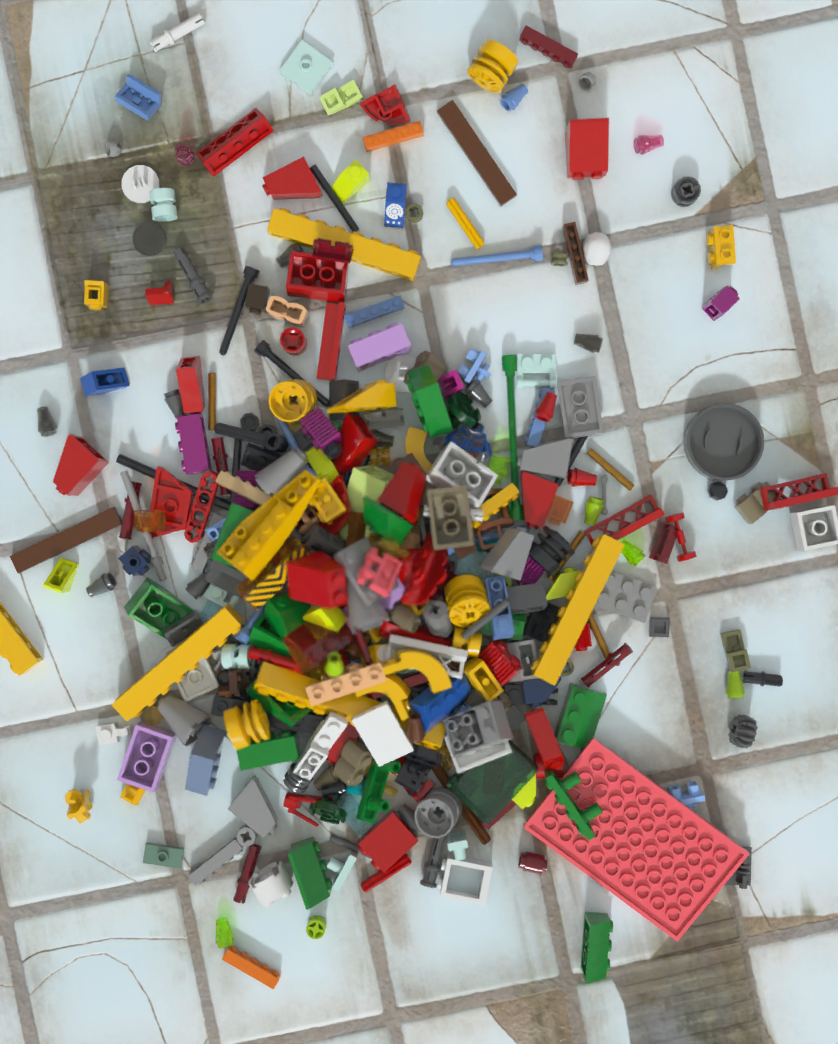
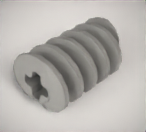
M434 600L428 602L423 607L422 612L429 632L434 636L446 638L453 630L447 606L441 601Z

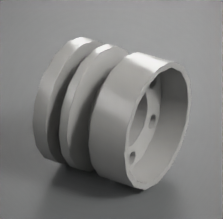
M438 787L432 789L416 808L415 822L418 829L431 838L446 836L461 817L462 803L460 798L454 791L448 788Z

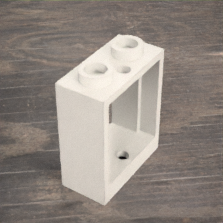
M447 853L446 859H442L441 863L443 876L442 878L439 877L437 884L440 896L486 905L493 870L492 862L466 857L463 860H455L454 854ZM451 864L482 870L478 895L447 889Z

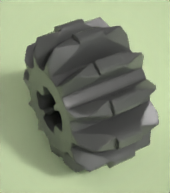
M739 714L735 716L729 728L730 733L728 736L730 737V743L739 748L751 747L757 735L756 730L758 727L756 726V720L747 715Z

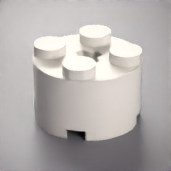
M279 861L278 865L276 862H273L257 871L258 876L255 879L252 876L248 881L250 888L264 908L271 906L276 899L280 897L285 898L290 895V888L293 885V880L281 861Z

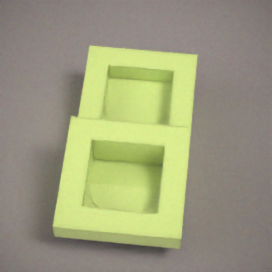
M353 79L338 89L333 88L320 96L319 99L327 114L331 115L364 99L356 81Z

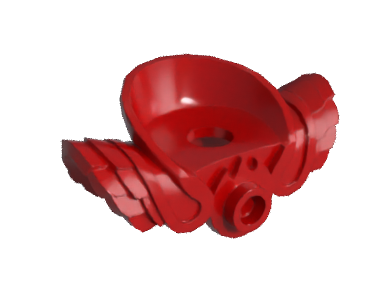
M429 533L425 535L422 548L405 549L397 558V560L402 562L397 576L406 587L400 601L407 605L417 606L427 602L429 597L435 593L437 584L444 582L447 578V570L444 567L447 563V549L434 550L433 538Z

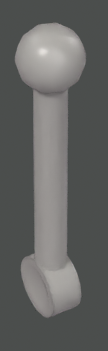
M607 475L601 476L602 499L604 500V507L601 511L602 515H607L608 513L606 508Z

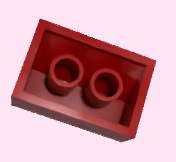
M291 251L286 281L287 296L345 302L349 263L314 258L312 253Z

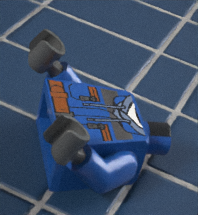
M481 423L475 424L472 428L461 426L458 431H454L445 437L436 435L432 443L433 446L438 445L439 449L443 450V447L453 442L477 460V464L483 462L485 466H488V462L492 457L491 446L487 441V435L482 433L484 426Z

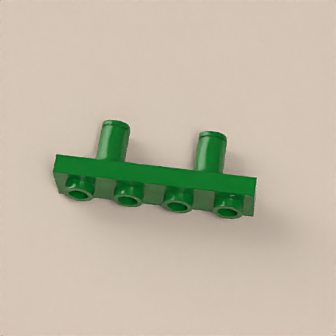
M372 759L355 819L375 824L378 811L388 812L390 802L383 800L382 796L389 772L396 774L400 772L401 764L399 762L390 761L382 766H378L375 759Z
M552 769L544 771L546 786L549 790H554L557 802L560 805H564L567 809L565 812L568 818L577 823L576 828L580 835H585L588 841L593 839L595 834L589 821L602 814L603 810L598 802L583 811L576 805L568 790L582 782L578 773L575 771L561 780L558 779Z

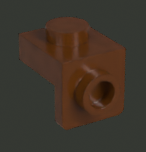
M229 669V685L218 686L219 696L232 697L234 694H238L237 684H241V672H237V669Z

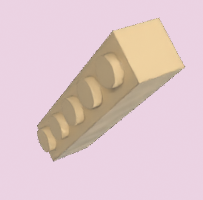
M221 471L215 480L219 485L260 506L272 497L271 493L268 495L260 487H253L250 482H243L240 477H233L228 471Z

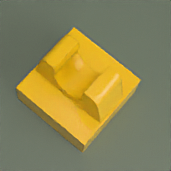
M126 784L120 797L137 806L146 790Z

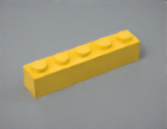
M513 483L476 508L483 509L482 522L489 520L492 514H497L500 508H505L511 500L515 501L519 497L520 491ZM472 520L473 528H478L481 522Z

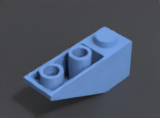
M504 576L484 579L490 610L503 599L508 598ZM509 605L489 621L493 640L512 638L515 633Z

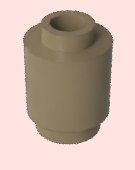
M404 605L395 607L391 613V620L406 632H415L421 624L418 615Z

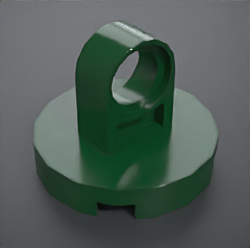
M459 391L456 394L454 392L448 397V404L451 409L448 412V416L453 429L461 423L474 426L481 420L479 409H474L471 405L473 401Z
M338 794V798L334 801L329 800L327 797L322 798V801L317 800L316 803H310L308 809L312 816L316 813L320 815L319 820L331 824H339L340 821L344 823L347 816L346 811L340 807L342 802L340 794Z

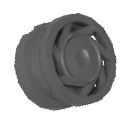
M683 177L673 186L671 198L676 205L689 207L700 196L701 186L695 178Z
M293 763L285 773L283 782L293 792L304 793L313 781L314 776L309 781L294 774L293 769L296 763Z

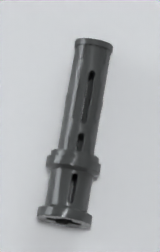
M184 247L177 248L173 251V254L190 283V290H193L197 297V303L204 304L213 298V294L209 293L205 280L198 275Z
M445 836L433 838L428 862L424 864L423 879L420 880V884L430 888H436L437 886L435 882L437 874L441 869L439 861Z

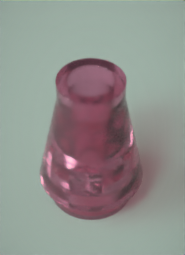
M639 135L638 138L634 139V150L637 154L643 155L658 147H662L664 145L663 136Z
M177 144L175 146L176 161L182 166L190 165L195 157L193 150L184 144Z

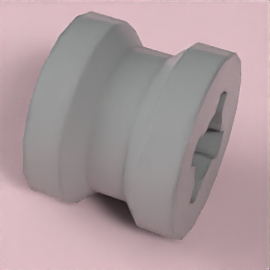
M246 824L241 826L237 833L238 843L245 847L252 845L257 838V833Z

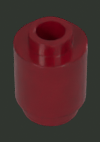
M527 851L526 853L521 852L518 868L541 875L543 871L546 872L548 860H545V856Z

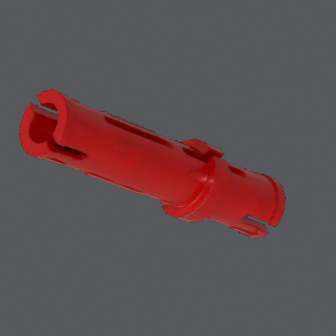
M251 646L248 653V658L267 662L303 675L307 670V662L279 655L270 649L267 651Z

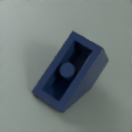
M559 676L555 685L541 678L521 681L524 704H529V708L541 706L540 702H545L562 680L561 676Z

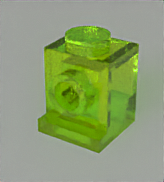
M492 455L488 468L498 475L494 484H501L502 477L506 478L508 467L505 464L510 463V458Z

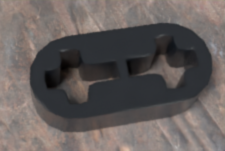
M256 663L252 668L254 669L253 678H249L250 669L243 670L239 694L244 699H252L247 694L246 688L247 684L252 685L256 681L260 666Z
M412 744L414 751L405 754L407 758L431 767H439L442 760V754L416 744Z

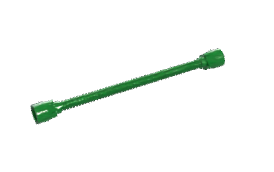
M517 355L501 356L502 372H505L508 385L507 407H509L508 429H510L511 483L519 490L517 481L518 462L516 459L517 437H515L516 415H514L515 393H513V380L515 371H517ZM519 498L515 501L511 500V505H508L510 518H513V520H524L523 505H520Z

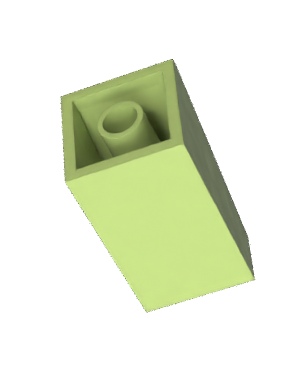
M375 465L354 467L347 486V494L352 511L363 512V498L365 495L383 506L377 500L394 474ZM349 522L338 533L339 537L347 540ZM366 524L365 537H367L371 545H374L378 536L370 532V526Z

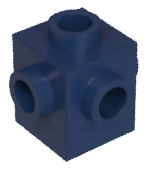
M138 545L132 546L118 558L123 563L124 571L129 575L136 576L139 574L142 576L150 569L148 566L151 564L149 560L151 556L146 550H141Z

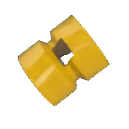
M455 627L451 647L467 650L468 656L478 657L482 633L475 632L465 640L461 634L466 629Z

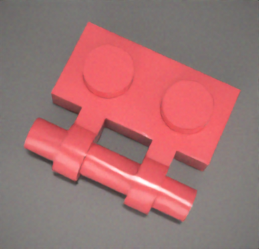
M372 547L364 558L365 563L363 567H360L357 582L364 584L366 579L371 580L369 588L387 597L391 592L402 562L387 553L381 558L377 556L378 549ZM372 565L377 566L376 572L371 570Z

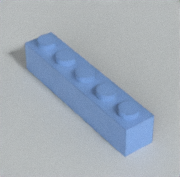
M401 295L346 314L344 317L348 328H352L405 309Z
M545 387L542 390L540 389L538 394L540 399L536 401L535 408H537L546 392L555 393V390ZM534 412L531 418L533 422L528 428V431H530L529 436L526 435L525 438L526 446L533 448L539 447L546 423L538 420Z

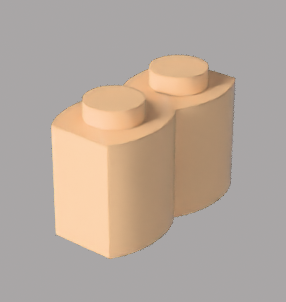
M270 296L266 306V311L270 316L277 320H287L296 327H304L309 315L302 305L288 303L285 299L278 296Z

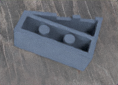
M203 725L191 752L185 790L207 796L209 790L214 789L219 769L218 764L221 759L220 752L226 731Z

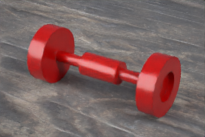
M684 512L665 517L666 523H675L677 540L683 549V554L676 556L678 562L697 557L695 551L687 552L684 532L679 526L678 520L685 518Z

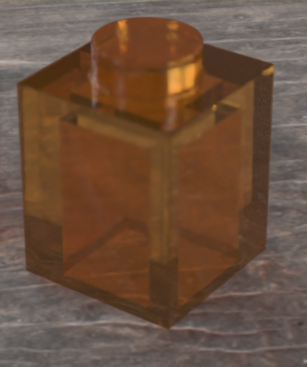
M555 495L547 518H550L548 522L558 526L560 523L565 524L573 502Z
M157 509L134 510V530L143 533L165 531L166 516L164 511Z

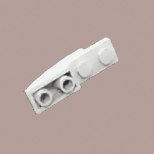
M330 712L325 720L322 719L301 753L293 773L310 781L327 758L332 745L348 725V719L333 712Z

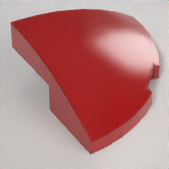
M396 84L360 103L363 110L372 119L386 122L387 125H401L411 121Z

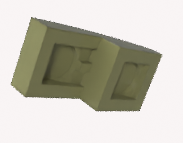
M737 629L720 633L731 672L750 669L747 649L744 648L741 630Z

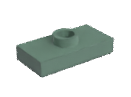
M147 842L145 844L143 863L181 869L185 848Z

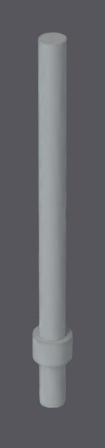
M128 470L120 472L150 553L151 565L153 568L155 567L159 581L167 579L162 566L164 563L156 550Z

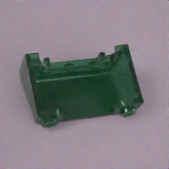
M508 740L512 753L466 770L464 774L455 773L448 780L447 787L484 824L490 823L538 771L539 767L512 740Z

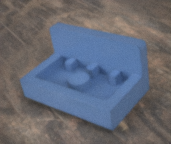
M128 74L125 86L115 95V101L148 121L161 107V93L143 83L140 79Z

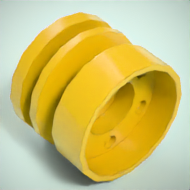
M487 39L480 47L477 54L478 57L474 58L472 64L468 67L467 73L480 87L498 94L502 92L504 85L508 82L507 76L512 75L519 61L506 46Z
M294 379L281 382L273 387L269 395V406L275 417L281 421L293 422L300 420L313 411L317 406L318 398L315 389L310 383L305 380Z
M474 575L457 576L445 586L444 593L449 617L455 625L470 627L490 611L485 586L479 577Z
M252 700L251 705L248 702L244 703L243 712L238 706L224 711L226 730L235 749L239 750L250 746L251 736L257 743L261 741V737L264 740L270 739L269 720L259 700Z

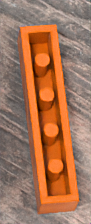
M421 121L365 136L363 137L366 152L422 137L424 132Z
M229 945L222 957L223 961L273 990L280 979L281 974L277 970L270 969L268 965L260 963L256 958H251L246 952L239 951L235 946Z

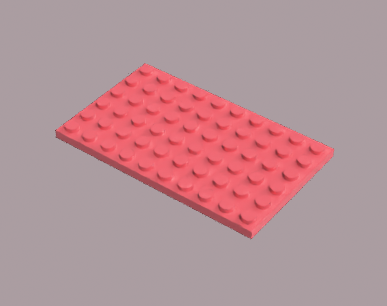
M592 737L560 779L562 780L576 771L582 782L568 790L576 805L583 811L598 802L602 808L603 813L589 821L594 830L595 837L588 841L585 835H580L576 828L577 823L568 818L565 812L567 809L564 805H560L554 796L556 793L553 789L549 791L523 824V828L674 940L678 941L748 857L749 852L596 738Z

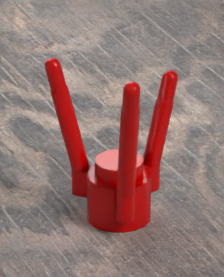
M287 792L283 806L288 808V813L295 814L306 822L318 827V823L298 812L296 808L300 809L302 802L316 803L317 800L322 801L323 796Z

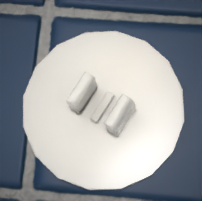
M135 165L129 168L122 178V190L125 196L136 203L149 202V192L160 188V180L156 172L145 165Z
M396 356L386 365L384 372L385 380H387V383H395L396 392H410L408 386L403 382L406 372L412 369L416 363V360L411 356Z

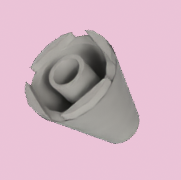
M292 449L255 475L257 477L255 480L268 495L270 493L275 495L302 473L308 463L306 459L308 456L301 449Z
M348 579L349 583L346 586L352 634L358 633L357 629L360 628L364 632L383 624V620L388 622L390 620L379 600L367 606Z
M172 695L163 696L158 702V711L186 747L198 739L196 736L201 732L203 725L209 726L212 720L208 713Z

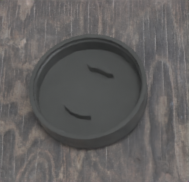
M721 403L705 408L693 417L685 431L684 450L691 466L702 476L717 481L734 480L748 474L758 464L764 450V434L759 421L750 411L736 404Z

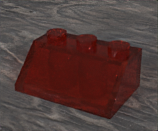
M306 621L285 635L282 640L300 671L305 672L316 668L328 659L329 654L337 653L355 640V637L347 623L343 625L339 632H335Z

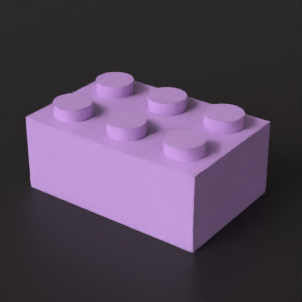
M397 322L388 325L387 330L382 332L379 330L373 331L368 334L369 337L365 339L361 337L350 341L351 344L348 345L358 372L411 351V344L403 324L398 325Z
M143 721L136 724L117 780L154 793L159 788L176 739V734Z

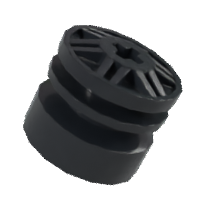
M545 525L542 530L546 533L547 537L538 532L537 536L541 543L538 544L533 541L528 556L553 577L561 568L556 560L560 558L565 562L568 561L563 552L565 551L570 556L575 552L563 536Z

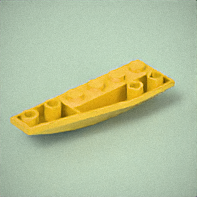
M304 470L244 519L217 553L254 581L294 529L310 502L320 479Z

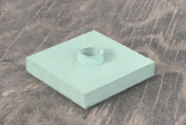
M301 40L279 71L312 95L333 66V62Z

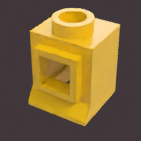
M84 280V304L91 310H101V307L107 308L109 285L104 281ZM92 290H98V299H92Z

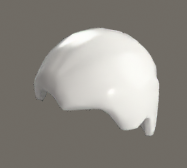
M593 232L587 235L582 244L584 261L589 265L600 266L607 262L611 252V243L607 235L602 232Z

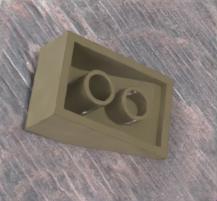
M467 485L427 490L434 550L475 546Z

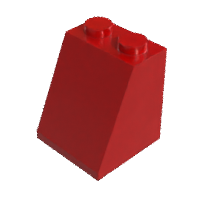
M609 118L569 120L565 131L567 178H572V180H582L584 177L601 179L608 172Z
M69 434L53 479V483L57 485L56 490L62 495L79 496L109 462L81 436Z
M322 551L286 562L289 597L291 599L329 609L348 603L345 567Z

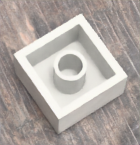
M826 505L790 513L797 550L806 551L838 544V518L835 505Z

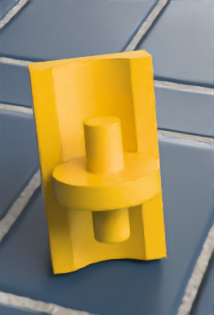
M71 789L66 793L65 801L69 805L66 816L69 820L75 817L81 824L90 818L91 814L88 811L92 809L93 805L89 801L90 792L88 789L84 790L83 794L77 789Z

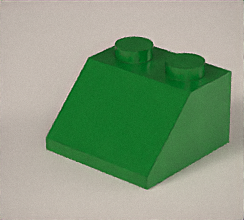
M366 495L364 496L363 516L364 523L370 526L369 531L377 536L383 535L381 539L390 545L394 542L400 546L412 525Z

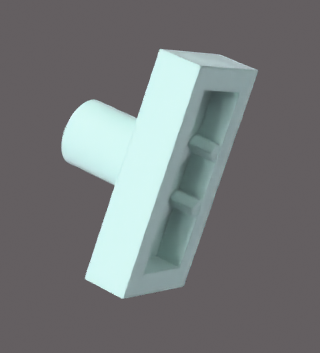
M465 830L448 833L447 844L449 851H454L455 860L465 859V848H468Z
M350 850L344 863L333 857L330 858L326 867L338 873L332 885L333 890L339 892L357 859V852Z

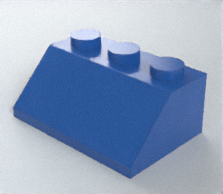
M464 673L461 679L449 676L451 688L433 693L431 686H429L409 702L413 713L420 714L425 734L466 701L471 692V687Z

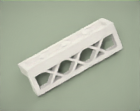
M390 635L385 660L390 658L391 649H418L435 656L445 667L448 676L461 679L468 651ZM450 662L460 663L459 671H450L447 664Z

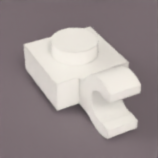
M117 722L96 726L99 745L119 742L120 736H127L132 733L131 725L117 728Z

